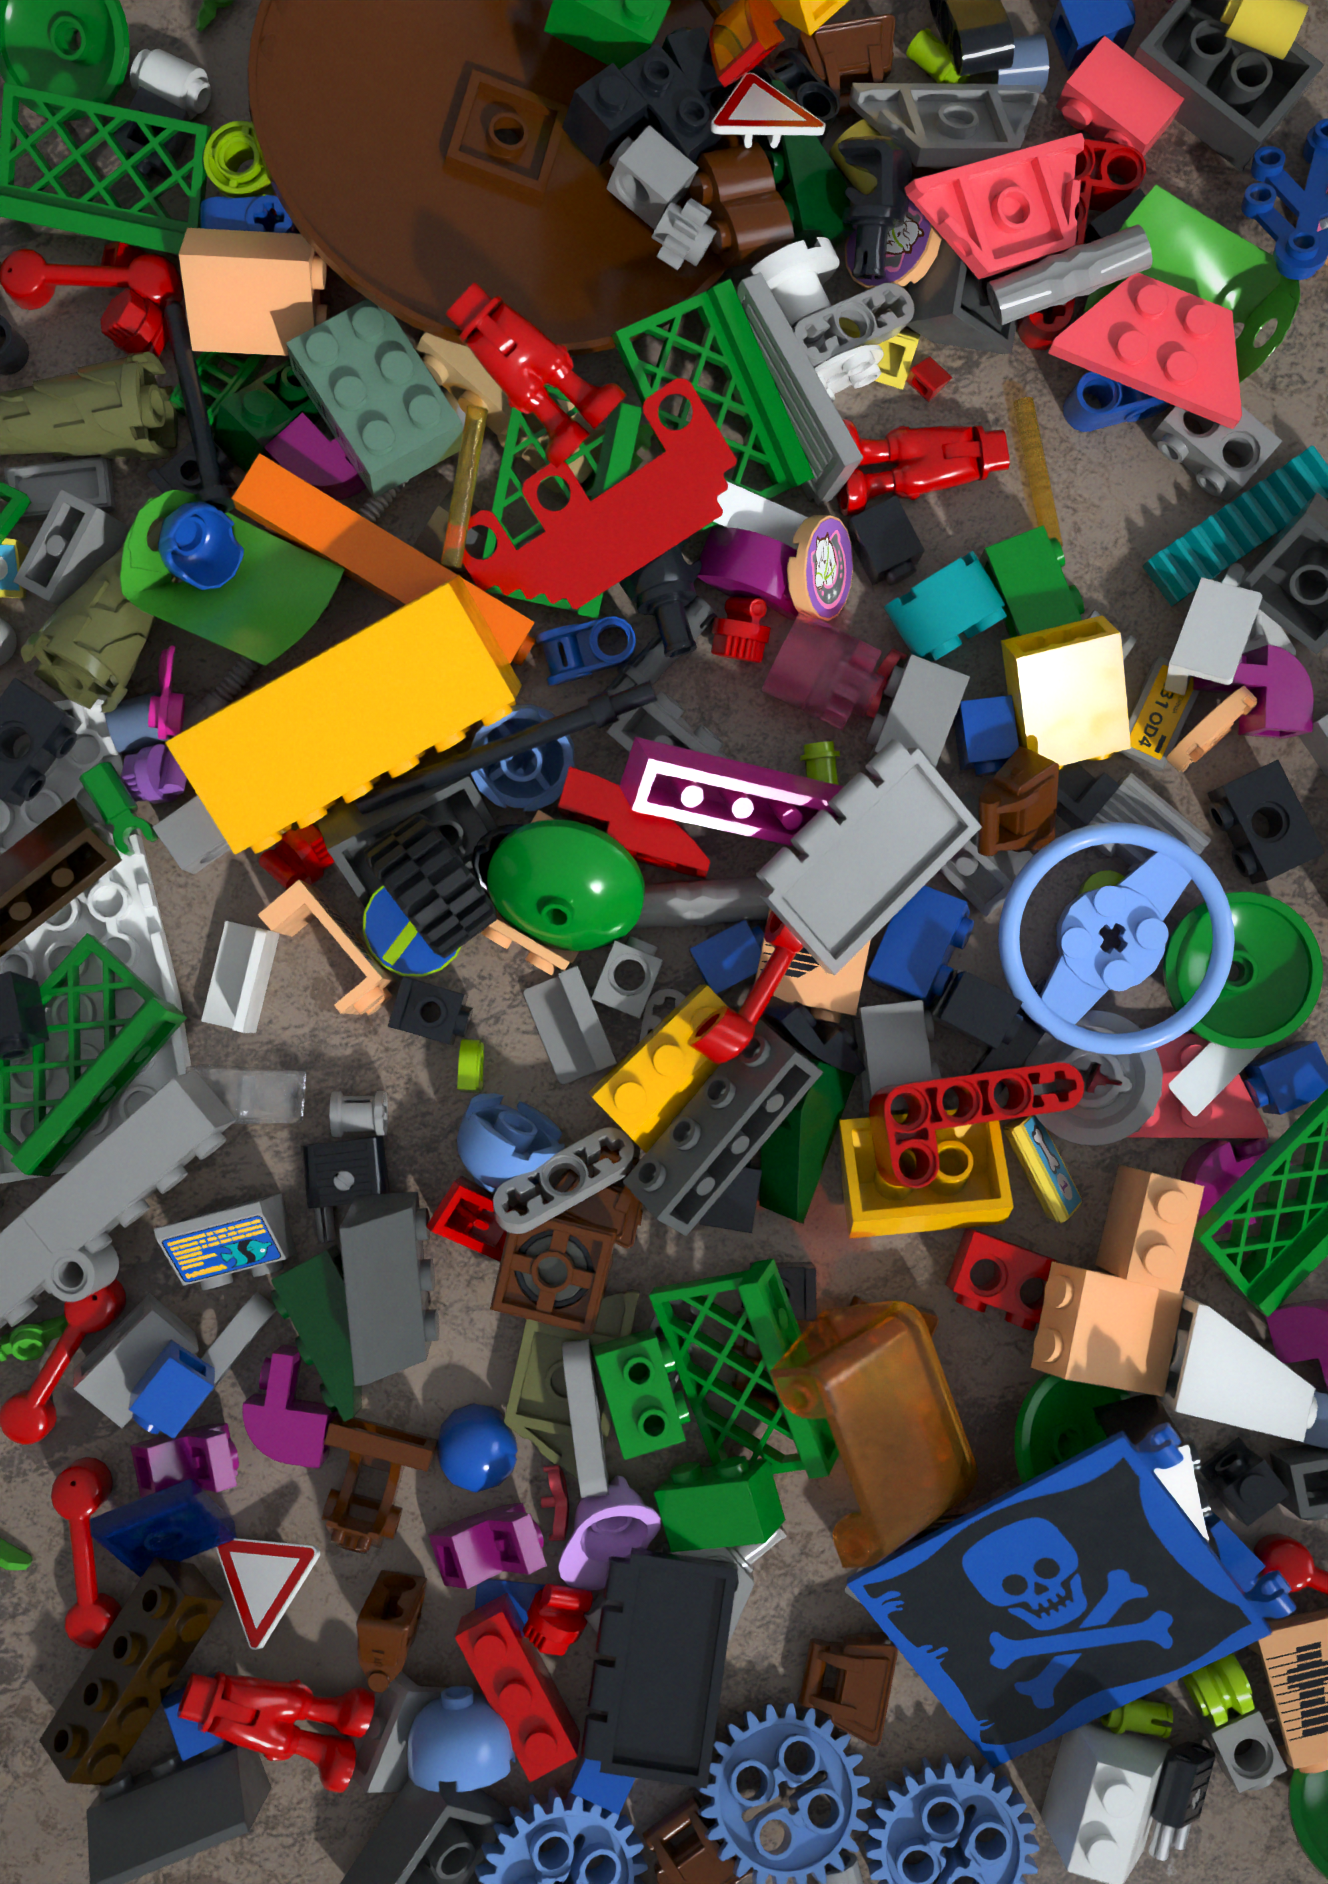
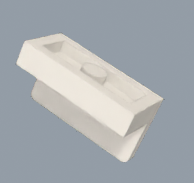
M1201 577L1169 662L1164 690L1185 695L1192 676L1230 685L1261 604L1262 594Z
M225 921L201 1019L202 1022L232 1028L233 1031L242 1033H256L280 933Z

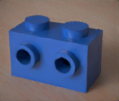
M924 885L891 918L867 973L872 984L913 1001L922 1000L923 1005L930 1007L935 995L942 997L953 976L954 968L948 966L955 947L964 949L974 926V920L968 918L970 911L967 901Z

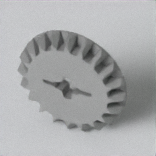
M1089 1010L1075 1024L1088 1030L1112 1034L1142 1030L1125 1017L1099 1010ZM1045 1032L1027 1057L1025 1066L1056 1062L1068 1063L1074 1066L1080 1073L1090 1072L1093 1065H1100V1073L1103 1076L1107 1077L1110 1081L1122 1084L1120 1086L1106 1084V1086L1097 1085L1094 1093L1086 1092L1087 1084L1084 1083V1094L1081 1101L1075 1107L1065 1111L1035 1115L1053 1134L1077 1145L1100 1147L1106 1144L1121 1142L1124 1138L1138 1132L1143 1124L1153 1116L1156 1105L1162 1096L1163 1070L1156 1048L1133 1054H1099L1070 1046ZM1055 1081L1032 1085L1034 1094H1047L1056 1091Z

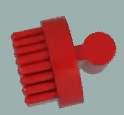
M125 289L124 292L113 298L100 319L102 334L111 339L114 346L126 355H129V353L150 352L159 358L170 339L166 319L162 317L161 308L149 299H142L130 289Z
M732 596L728 598L725 602L727 619L714 618L712 627L714 638L711 653L721 657L761 663L765 644H768L771 632L770 627L759 625L760 619L765 616L767 611L765 601L760 598Z
M313 824L302 829L298 828L295 831L290 829L281 835L283 838L275 843L276 849L265 851L258 861L259 865L286 890L298 880L312 885L321 879L324 875L323 871L335 862L326 848L321 831Z
M546 1584L544 1589L539 1590L535 1594L528 1607V1620L523 1628L524 1637L529 1638V1642L534 1643V1647L538 1648L540 1653L563 1656L569 1645L579 1640L588 1623L583 1615L592 1606V1592L590 1590Z

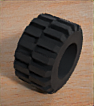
M415 812L364 850L367 865L435 954L443 958L448 957L497 920L495 907L487 894L447 840L427 817Z

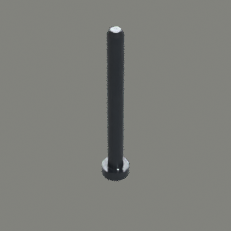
M171 300L165 305L164 315L202 484V490L197 493L196 499L197 502L201 501L213 505L217 510L227 513L235 507L232 500L234 496L233 490L223 485L195 354L192 351L185 309L178 301Z

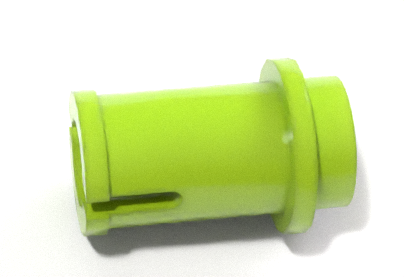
M929 28L921 30L908 46L906 56L918 64L937 83L965 84L970 75L958 76L956 74L945 45L932 34Z
M834 741L803 745L804 755L799 756L800 761H805L807 778L839 785L836 757L841 755L840 751H835Z
M1136 1699L1100 1718L1102 1725L1110 1727L1114 1734L1121 1735L1125 1730L1167 1739L1171 1734L1172 1728L1162 1725V1721L1173 1723V1710L1171 1705L1166 1702L1159 1703Z

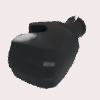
M888 136L851 137L838 143V150L845 157L846 163L877 178V187L871 194H863L851 187L845 191L846 196L854 205L843 209L842 221L857 230L852 276L859 279L872 280V275H875L874 279L876 280L884 279L886 277L885 262L888 231L902 226L905 216L908 215L909 197L906 195L904 187L912 182L913 167L908 149L895 138Z
M690 537L619 582L630 600L636 603L638 613L655 616L664 646L665 657L670 656V658L689 654L697 648L684 608L697 596L693 582L696 580L702 567L700 560L690 565L687 564L682 556V547L691 542Z

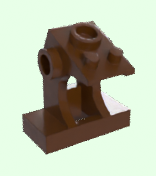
M338 1413L329 1424L324 1444L348 1450L350 1455L341 1491L331 1488L322 1515V1520L327 1521L326 1528L331 1535L330 1541L335 1542L336 1546L342 1549L367 1554L370 1546L381 1549L384 1537L394 1539L403 1510L402 1507L395 1506L394 1504L404 1467L407 1466L427 1472L434 1459L438 1439L357 1417L344 1422L340 1413ZM362 1465L389 1472L382 1500L355 1493Z

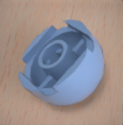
M515 704L511 706L513 712L487 727L482 724L477 729L471 749L556 716L550 710L534 704ZM570 735L471 772V775L479 791L495 805L504 808L508 805L513 808H524L523 811H535L552 804L562 794L569 766L573 768L575 766L574 744Z
M495 1093L479 1094L471 1099L462 1117L457 1136L458 1154L466 1169L474 1176V1181L480 1187L491 1192H496L503 1183L517 1175L536 1170L565 1148V1143H558L562 1136L561 1130L546 1115L521 1101L517 1105L518 1111L509 1106L501 1105L500 1103L504 1096ZM534 1179V1180H531V1181H530V1182H532L534 1185H536L537 1183H539L538 1179Z
M453 1686L443 1690L440 1697L430 1701L415 1716L410 1728L407 1748L408 1775L415 1785L428 1791L439 1792V1781H456L457 1792L471 1791L489 1786L506 1777L511 1771L510 1760L515 1762L510 1732L503 1718L490 1707L485 1695L473 1692V1689L468 1686Z

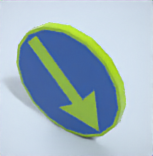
M383 885L372 894L364 911L363 935L369 952L384 968L401 976L423 977L442 970L457 957L461 947L446 958L435 954Z

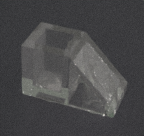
M214 1064L186 1067L185 1074L196 1071L233 1115L236 1121L232 1124L303 1122L305 1070Z

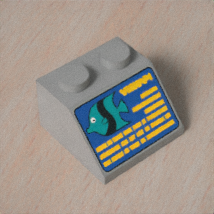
M282 1193L182 1218L154 1229L156 1240L182 1285L200 1282L202 1290L232 1283L231 1273L251 1268L253 1277H258L284 1269L282 1260L296 1254Z

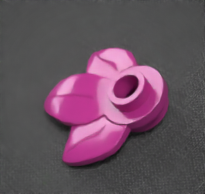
M172 645L160 653L158 683L162 693L161 697L151 696L148 715V727L158 728V739L167 740L168 735L176 736L182 732L185 711V694L172 692L175 646Z

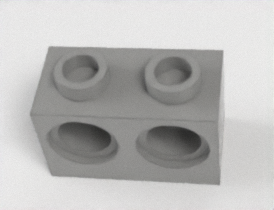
M1175 406L1151 435L1158 442L1157 446L1166 458L1172 462L1185 465L1196 475L1198 484L1206 492L1213 496H1221L1225 501L1233 497L1247 483L1282 442L1278 436L1242 406V416L1234 429ZM1183 418L1195 419L1201 425L1202 434L1190 432L1185 427ZM1223 450L1235 453L1240 460L1241 468H1235L1227 464L1223 458Z

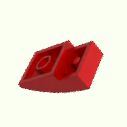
M569 766L558 805L563 820L579 822L607 832L606 834L624 846L637 862L698 879L706 878L710 865L709 858L695 841L672 819L632 810L619 785L600 776Z

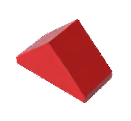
M461 1176L453 1182L426 1227L431 1232L501 1262L507 1231L502 1229L495 1219L494 1195L466 1177ZM509 1205V1210L506 1213L512 1211L513 1207Z

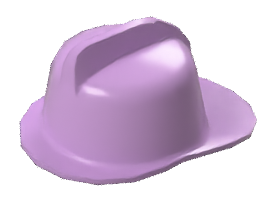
M615 1476L609 1483V1495L581 1498L577 1506L574 1532L563 1549L558 1563L560 1577L570 1587L590 1591L603 1589L609 1557L630 1558L632 1548L646 1550L661 1527L659 1514L653 1508L645 1506L642 1498L634 1489L629 1488L623 1476Z

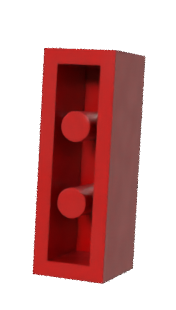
M505 1593L462 1616L455 1639L490 1707L503 1718L510 1732L512 1749L529 1782H532L578 1757L580 1731L537 1648L534 1647V1643L529 1642V1638L524 1637V1624L508 1593Z

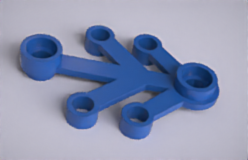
M1328 118L1320 120L1309 130L1305 141L1303 157L1306 162L1311 164L1305 190L1283 169L1286 160L1285 153L1277 147L1264 146L1255 152L1251 166L1253 178L1264 183H1254L1248 186L1241 205L1243 214L1251 219H1255L1275 240L1273 256L1276 261V268L1283 276L1293 280H1304L1312 277L1325 264L1328 256V228L1317 232L1319 221L1328 217V194H1326L1328 186ZM1276 196L1298 218L1295 228L1274 208Z

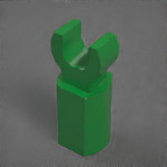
M111 762L100 763L80 776V782L105 823L114 826L113 841L120 852L127 856L135 854L133 847L128 841L130 833L135 829H140L145 838L151 842L158 840V835L152 828L153 825L147 820L139 818L135 813L138 810V806Z

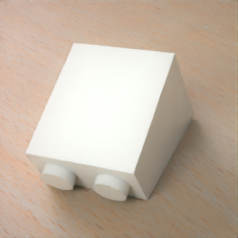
M1184 1295L1164 1397L1157 1396L1158 1399L1175 1412L1304 1442L1306 1429L1311 1428L1316 1419L1317 1400L1314 1397L1315 1388L1212 1308Z
M1090 1721L1063 1734L1040 1816L1068 1872L1108 1884L1125 1883L1145 1848L1153 1819L1151 1812L1166 1753L1172 1748L1169 1743L1126 1730L1121 1735L1114 1734L1110 1727H1105L1102 1723Z

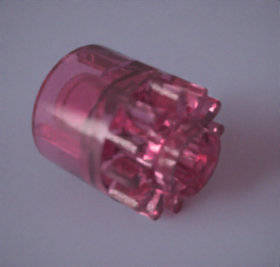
M801 610L768 673L761 691L818 720L843 730L851 713L862 718L865 717L885 676L873 670L882 651Z

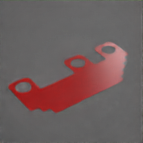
M684 378L674 379L649 396L643 404V413L666 452L592 501L589 500L569 465L565 462L558 468L550 463L529 477L523 484L522 492L545 532L520 549L516 550L500 522L491 511H479L455 527L450 534V543L477 587L487 591L495 585L506 596L520 589L526 599H533L539 594H545L552 604H555L562 598H566L571 607L577 610L722 516L723 509L717 498L728 490V483L724 478V472L735 466L737 459L691 382ZM671 394L685 396L692 405L693 414L691 421L680 430L666 428L659 419V405L666 396ZM549 476L563 478L570 488L571 495L568 504L558 511L547 510L538 500V486L543 479ZM477 525L489 527L497 538V547L494 554L484 560L473 558L465 548L464 540L467 532Z

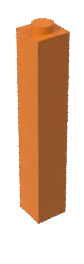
M260 453L232 497L237 510L275 531L281 537L301 549L345 568L344 575L398 608L457 576V574ZM462 578L509 663L511 664L513 661L521 666L536 642L533 637L528 635L535 622Z

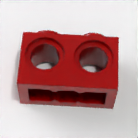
M969 1227L964 1230L945 1285L953 1292L958 1293L955 1302L985 1313L987 1305L1007 1311L1004 1318L1005 1321L1034 1331L1036 1324L1040 1323L1045 1298V1286L1049 1278L1051 1263H1065ZM990 1259L994 1265L992 1279L984 1285H974L970 1278L972 1266L979 1260ZM1030 1278H1040L1043 1285L1040 1298L1033 1303H1023L1020 1298L1022 1284Z

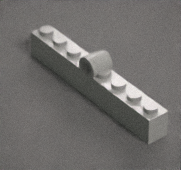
M196 1071L172 1078L0 1233V1328L7 1322L13 1327L29 1316L38 1307L33 1299L43 1290L48 1294L52 1293L60 1300L76 1302L111 1284L119 1270V1259L115 1249L110 1244L112 1239L108 1233L119 1223L125 1228L140 1218L150 1208L145 1201L156 1190L164 1194L188 1175L184 1166L196 1155L200 1160L206 1158L227 1140L222 1132L236 1119Z

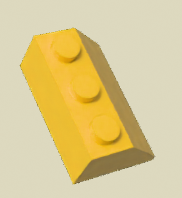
M699 984L587 1092L645 1153L650 1150L670 1126L673 1119L680 1114L704 1085L707 1078L720 1065L712 1062L687 1045L691 1034L710 1014L720 1007L727 1006L708 985Z
M957 1109L945 1111L952 1116ZM908 1114L892 1115V1117L901 1124ZM869 1117L839 1121L842 1190L849 1239L1005 1224L1014 1208L999 1120L935 1130L939 1154V1171L936 1178L929 1185L921 1188L893 1186L885 1182L880 1176L876 1165ZM906 1149L899 1158V1168L905 1177H909L916 1168V1158L910 1149Z

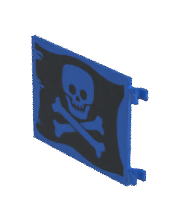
M1168 1422L1153 1428L1137 1445L1132 1444L1126 1434L1121 1431L847 1578L846 1585L993 1768L1272 1634L1271 1627L1264 1617L1283 1618L1296 1609L1295 1603L1287 1594L1291 1591V1586L1279 1570L1265 1574L1249 1592H1244L1153 1472V1469L1166 1470L1173 1468L1184 1460V1455L1177 1447L1181 1443V1439Z

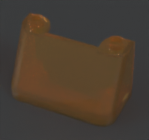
M885 1301L823 1309L771 1369L770 1373L778 1395L787 1409L801 1418H827L861 1512L845 1514L834 1526L833 1541L843 1568L876 1565L964 1501L975 1487L979 1476L977 1464L927 1324L921 1313L914 1306L903 1301Z

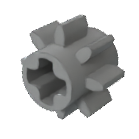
M692 198L686 202L684 208L671 202L651 237L663 245L656 257L677 271L682 266L684 260L697 267L717 232L706 224L712 211Z

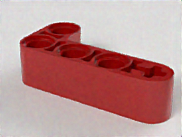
M1084 139V150L1076 155V177H1074V180L1081 181L1079 202L1075 207V218L1077 220L1075 245L1084 244L1088 210L1106 212L1138 190L1146 173V162L1143 155L1136 148L1128 145ZM1108 174L1121 176L1125 180L1126 185L1114 183ZM1038 262L1028 264V265H1026V267L1031 266V265H1034V264H1036V263H1038ZM1075 298L1064 305L1048 307L1047 324L1043 323L1044 317L1043 314L1039 313L1040 311L1018 319V335L1021 341L1028 348L1034 350L1049 349L1054 339L1067 328L1073 315Z
M1056 1062L889 1085L880 1088L872 1096L869 1103V1118L879 1174L885 1182L893 1186L909 1188L927 1186L936 1178L939 1171V1154L935 1130L1071 1109L1081 1101L1084 1094L1082 1075L1074 1066L1068 1063ZM999 1081H1002L1007 1086L1009 1092V1099L1003 1108L996 1103L994 1098V1088ZM1055 1081L1056 1091L1047 1094H1034L1032 1085ZM948 1088L953 1089L959 1099L958 1109L952 1116L944 1110L942 1104L943 1095ZM897 1095L902 1096L908 1104V1115L901 1124L896 1122L891 1114V1103ZM906 1149H910L916 1158V1168L909 1177H905L899 1168V1158Z

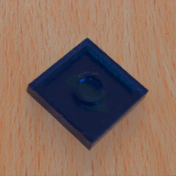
M191 1478L89 1519L91 1537L139 1577L144 1575L154 1557L182 1561L234 1540L233 1538H237L234 1520Z

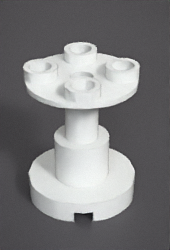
M817 237L818 241L815 247L810 249L807 248L804 240L787 245L767 256L751 269L753 275L761 272L792 329L801 319L831 306L822 285L831 278L839 267V258L828 238ZM823 335L819 340L811 344H806L805 342L804 344L808 348L815 346L819 349L826 340ZM865 345L834 356L814 369L832 402H834V394L850 385H853L854 388H861L876 380L881 375L877 364L882 360L884 353L879 345Z

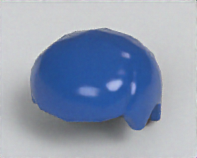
M201 501L181 505L168 515L161 525L158 550L165 567L174 576L201 590L222 587L235 576L244 556L243 547L233 535L232 526L234 522L224 512L217 510L215 506Z
M473 1403L454 1410L441 1424L437 1443V1455L442 1471L453 1485L476 1493L499 1486L513 1472L518 1451L516 1437L512 1430L504 1423V1418L499 1410L494 1407Z

